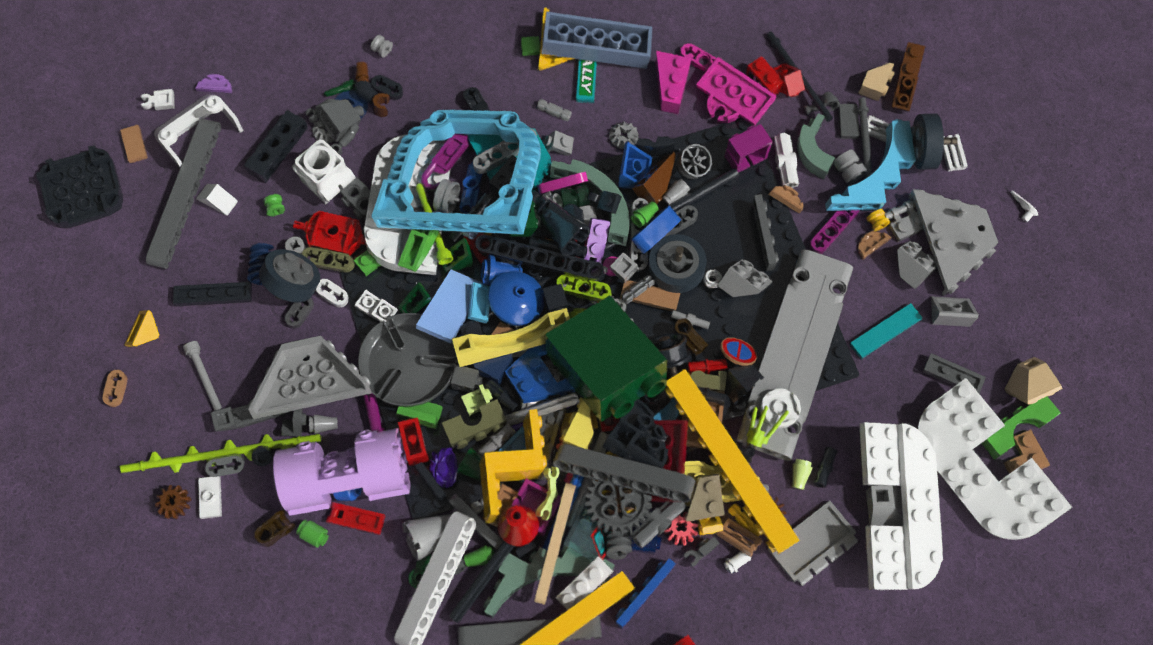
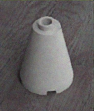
M452 514L403 522V532H408L407 544L413 557L417 558V561L435 550Z

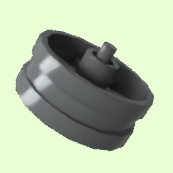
M692 144L682 149L676 159L678 171L688 179H697L706 175L712 165L710 152L700 144ZM689 149H695L694 156ZM684 153L687 154V156L689 157V159H684V158H683ZM702 160H705V166L701 164ZM697 167L703 170V172L699 175ZM690 168H693L694 174L690 173L688 170Z

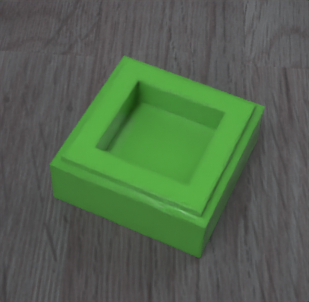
M539 36L521 38L523 56L540 55Z

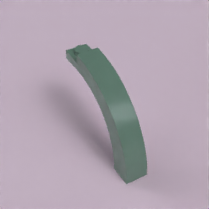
M572 159L571 165L552 161L551 178L560 179L586 172L588 181L577 185L602 196L603 191L617 193L622 196L616 214L607 212L610 221L608 242L626 246L629 233V211L622 193L613 181L598 169L581 161Z

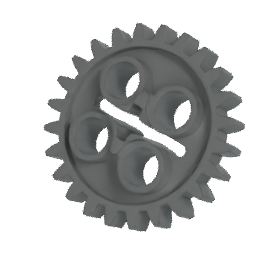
M592 480L593 487L587 488V491L590 493L585 495V500L588 501L585 503V508H590L587 511V515H593L591 518L592 523L598 521V529L605 526V533L609 529H612L613 535H615L617 530H620L621 535H623L624 529L632 533V526L639 529V522L645 523L646 519L644 516L649 517L650 515L647 509L652 507V504L649 503L652 500V495H647L648 493L631 489V493L625 494L622 491L625 487L618 486L622 518L620 519L618 517L614 484ZM604 490H609L612 492V494L610 496H604L602 492ZM632 507L635 509V512L630 514L625 509ZM611 509L615 513L611 516L605 515L604 511Z

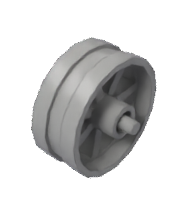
M443 179L439 183L436 192H434L433 207L435 211L452 213L457 202L460 200V185L458 182Z

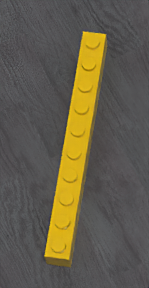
M686 369L667 380L665 392L670 399L674 397L678 403L675 405L681 416L683 414L686 415L689 420L688 427L692 432H697L700 437L697 439L703 449L707 448L711 453L709 455L711 462L714 466L719 465L722 472L720 475L726 483L730 482L734 489L731 490L737 500H742L745 505L743 510L749 518L753 517L756 521L754 526L760 535L764 534L768 539L766 544L772 553L776 551L777 554H780L799 542V538Z

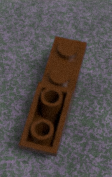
M911 42L907 43L899 69L891 108L910 111L925 46Z

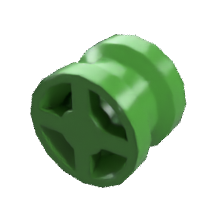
M274 194L264 198L263 202L267 206L266 213L268 216L273 217L285 212L281 195Z

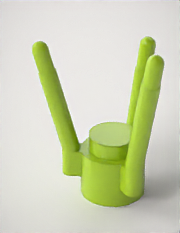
M768 406L764 407L756 428L754 425L758 408L754 407L749 430L746 435L748 436L746 442L760 448L762 444L767 445L769 438L789 414L788 410L783 413L768 434L764 436L765 432L760 429Z

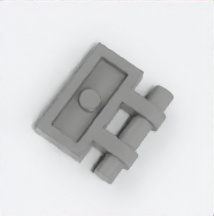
M908 200L902 206L893 207L884 214L886 218L893 219L894 223L890 224L889 228L898 242L924 230L918 211L915 212L914 210L916 207L914 200ZM907 212L909 216L901 219L899 215Z

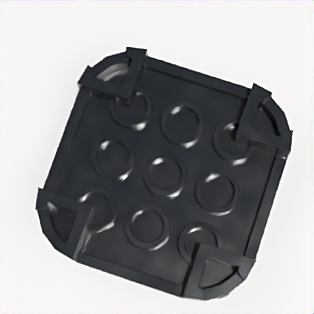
M88 146V151L55 161L49 158L45 160L46 164L41 168L40 172H37V180L40 182L46 207L45 213L59 228H71L116 213L122 208L123 193L116 166L112 157L104 149Z

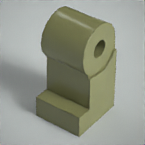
M694 371L690 375L698 387L705 389L709 387L710 390L718 392L725 391L727 372L719 371L718 376L705 374L702 371Z

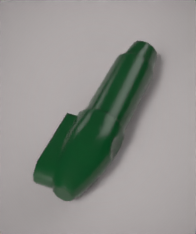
M354 80L343 82L342 85L327 90L324 96L329 97L350 91L354 88L356 82Z

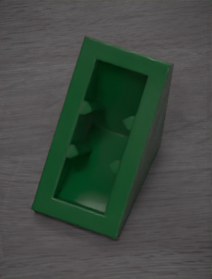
M463 238L448 250L451 251L453 260L443 265L445 273H449L450 270L457 271L474 266L467 238Z
M419 282L398 308L402 314H423L431 302V297L421 282Z

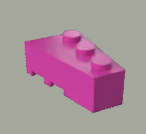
M656 51L655 65L661 111L674 114L679 113L691 58Z

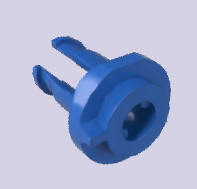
M488 255L487 259H483L481 265L482 284L490 286L497 276L505 272H522L521 264L513 265L511 263L495 261L494 255Z

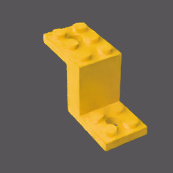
M537 409L529 410L523 420L526 450L484 453L479 463L485 523H493L497 516H499V512L502 511L501 499L497 497V491H500L499 482L526 480V478L528 480L538 479L547 465L546 456L542 454V448L544 447V437L540 435L542 418L538 416Z

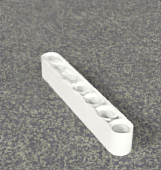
M454 512L449 518L395 634V643L398 645H422L476 528L475 519L461 512Z

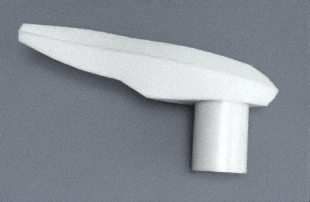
M1011 191L1014 198L1026 211L1021 217L1022 220L1028 222L1032 216L1038 215L1037 210L1016 192Z

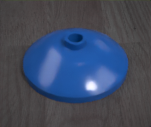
M509 271L497 276L488 291V301L493 313L499 319L511 325L523 326L534 322L539 318L545 306L543 289L533 277L522 272Z

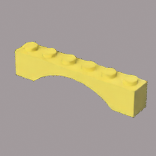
M567 308L547 313L536 322L512 332L497 335L468 334L453 338L452 341L459 367L546 344L545 334L570 319Z
M580 397L577 404L579 409L577 413H572L569 420L571 425L568 430L564 429L560 440L563 441V444L589 449L594 434L590 418L591 409Z

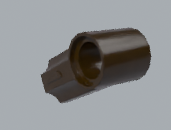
M682 318L675 323L672 333L686 335L687 342L685 345L695 357L708 346L704 339L693 329L688 319ZM682 326L686 328L687 332H680L678 330V327Z

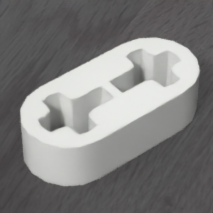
M328 279L320 280L316 291L322 298L336 307H344L348 304L349 297L345 290ZM328 285V288L331 292L329 293L326 290L322 291L321 286ZM334 294L338 296L343 295L344 300H338L337 302V299L334 296Z

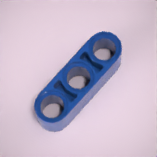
M669 205L635 234L631 240L644 254L671 231L681 219Z

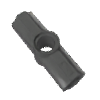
M665 502L662 507L655 509L646 518L645 523L641 524L639 529L630 534L633 542L641 549L645 547L657 534L660 535L672 524V521L687 508L685 503Z

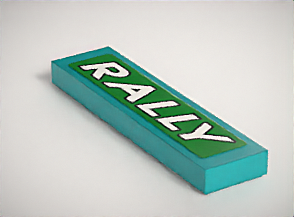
M579 59L576 102L594 103L596 61Z

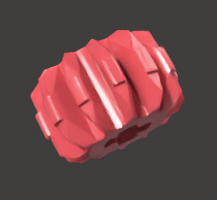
M686 511L683 513V516L679 514L664 531V534H670L667 538L668 541L675 538L674 545L676 546L679 540H681L683 546L686 545V539L692 543L694 540L692 536H697L698 534L694 530L698 527V523L685 521ZM677 525H679V526L684 525V526H685V528H684V531H685V532H683L682 530H680V531L678 532V531H677V528H678Z

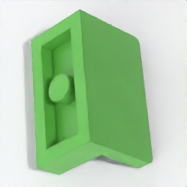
M430 402L414 407L399 406L396 414L401 420L418 417L420 425L436 429L443 407Z

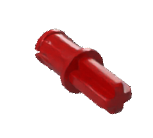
M705 359V361L688 362L689 375L694 371H702L709 374V372L727 369L726 359Z

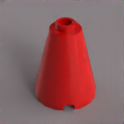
M514 505L507 508L498 520L500 536L512 546L529 544L536 537L539 530L538 517L532 509L524 505Z

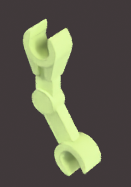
M553 466L551 469H544V476L548 479L547 497L536 510V516L542 517L541 519L548 520L551 517L552 503L558 495L556 478L559 476V469Z

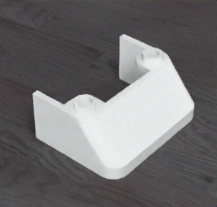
M209 94L203 96L155 130L154 135L164 150L181 168L182 162L169 146L174 144L180 135L198 124L200 119H205L209 115L222 110L240 133L243 129L235 114L218 96Z

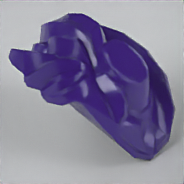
M442 448L437 454L433 451L432 459L429 460V470L438 485L444 488L452 487L457 476V458L452 452V448Z

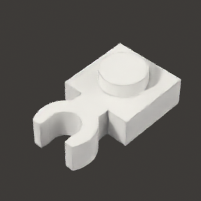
M172 89L154 91V96L149 94L141 95L143 101L148 100L147 103H141L143 109H151L153 106L156 110L174 108V92Z

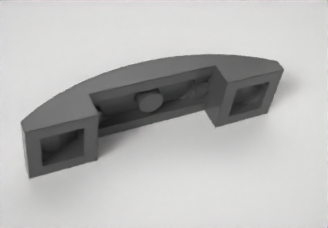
M248 404L234 409L228 407L211 412L215 431L219 432L247 427L279 417L288 412L253 419L248 410Z

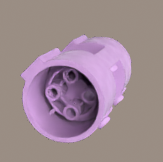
M398 428L377 432V430L361 431L356 435L355 447L345 452L332 451L325 455L319 443L305 441L293 448L277 450L274 455L276 489L281 505L289 512V516L329 509L332 500L330 493L363 488L365 495L369 497V501L409 494L411 485L409 473L405 472L407 471L408 461Z

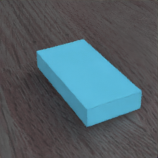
M476 282L471 284L468 319L482 323L488 322L490 306L488 291L490 286Z

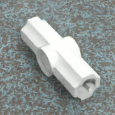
M780 133L774 136L775 162L778 163L776 168L780 172L782 187L787 185L794 188L799 185L796 171L797 156L793 152L790 135Z

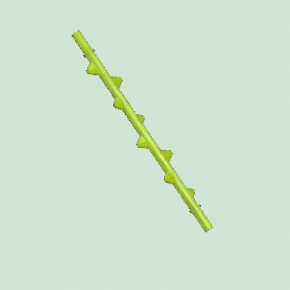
M266 434L262 442L258 444L236 447L232 440H227L224 449L199 453L194 446H190L187 455L163 459L157 452H152L149 461L142 460L138 463L121 465L120 470L121 473L170 466L176 473L179 472L182 463L207 460L208 462L213 457L229 454H245L249 461H252V453L258 446L264 445L270 449H288L305 441H310V443L321 442V435L298 436L296 438L273 441Z

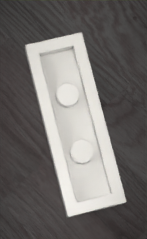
M598 556L556 598L569 610L592 593L613 571Z

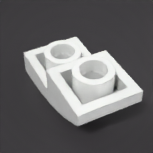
M367 290L364 291L354 306L379 322L384 320L385 323L390 321V317L394 316L398 311L397 308L383 299L380 300Z

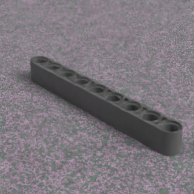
M200 119L148 250L146 256V263L148 265L164 269L169 267L168 262H171L176 249L174 246L178 244L182 233L181 228H184L188 217L187 212L191 210L194 202L193 197L196 196L200 186L199 181L202 180L207 168L205 165L210 160L213 152L211 150L215 147L219 136L217 134L221 131V124L219 122Z

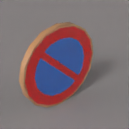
M726 338L720 345L723 355L734 362V364L742 366L752 365L757 359V353L754 348L741 339Z

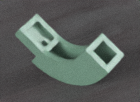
M818 113L815 119L811 118L808 126L803 124L797 142V151L803 165L814 175L825 179L835 157L823 152L816 144L815 135L825 117Z

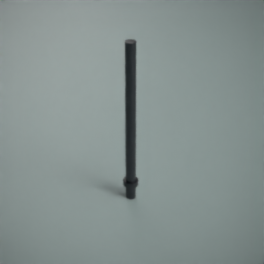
M772 31L768 32L766 36L770 40V45L775 47L787 65L798 69L781 45V40L776 38ZM801 73L806 93L820 113L825 116V120L827 122L833 119L832 115Z

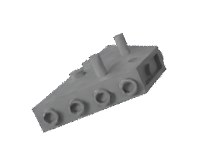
M913 189L909 199L915 202L934 260L936 261L935 263L945 288L942 294L943 296L948 292L952 294L959 287L957 283L960 280L965 282L971 275L969 272L972 269L976 271L984 263L982 261L983 258L987 257L989 259L996 252L994 248L998 244V240L987 210L980 208L978 205H969L962 203L960 200H951L944 198L942 195H933L923 190Z
M321 336L282 344L279 351H276L271 366L266 370L263 382L258 385L257 393L249 403L248 410L253 419L371 394L369 387L371 383L365 375L361 376L358 369L353 363L349 364L342 352L335 350L331 341H325ZM305 357H310L308 361H303Z

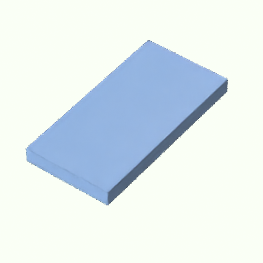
M450 270L416 324V329L451 344L453 342L452 339L456 337L460 327L468 317L471 284L473 282L482 284V282Z

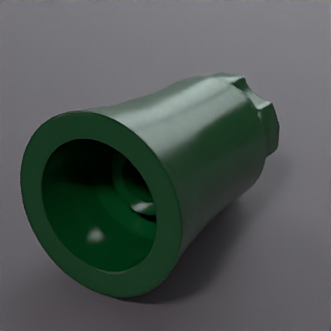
M470 448L460 463L457 472L481 483L479 463L482 456Z

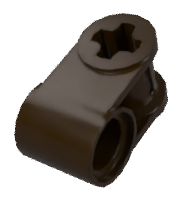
M284 510L275 513L268 521L256 529L255 539L261 546L270 547L295 529L296 525L289 521L285 516L286 512ZM270 532V537L267 540H261L263 533Z

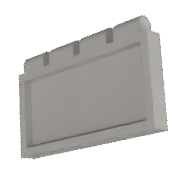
M829 501L793 529L800 540L799 542L780 554H777L776 551L772 553L770 549L768 551L793 582L797 580L803 586L813 578L809 571L810 569L817 575L829 565L825 557L832 563L844 554L840 545L847 551L858 540L854 536L856 531L832 502Z

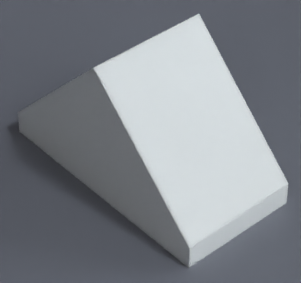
M207 184L196 198L228 216L238 202L218 184Z

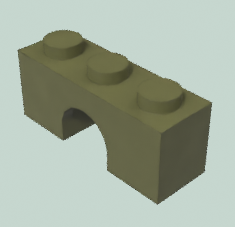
M498 400L479 407L482 419L475 426L465 424L461 415L442 423L453 449L464 448L468 445V442L473 440L480 441L491 432L498 433L506 425L507 420Z

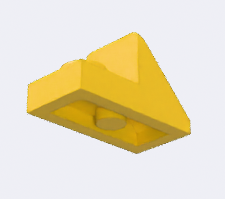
M719 516L696 520L700 535L723 531Z

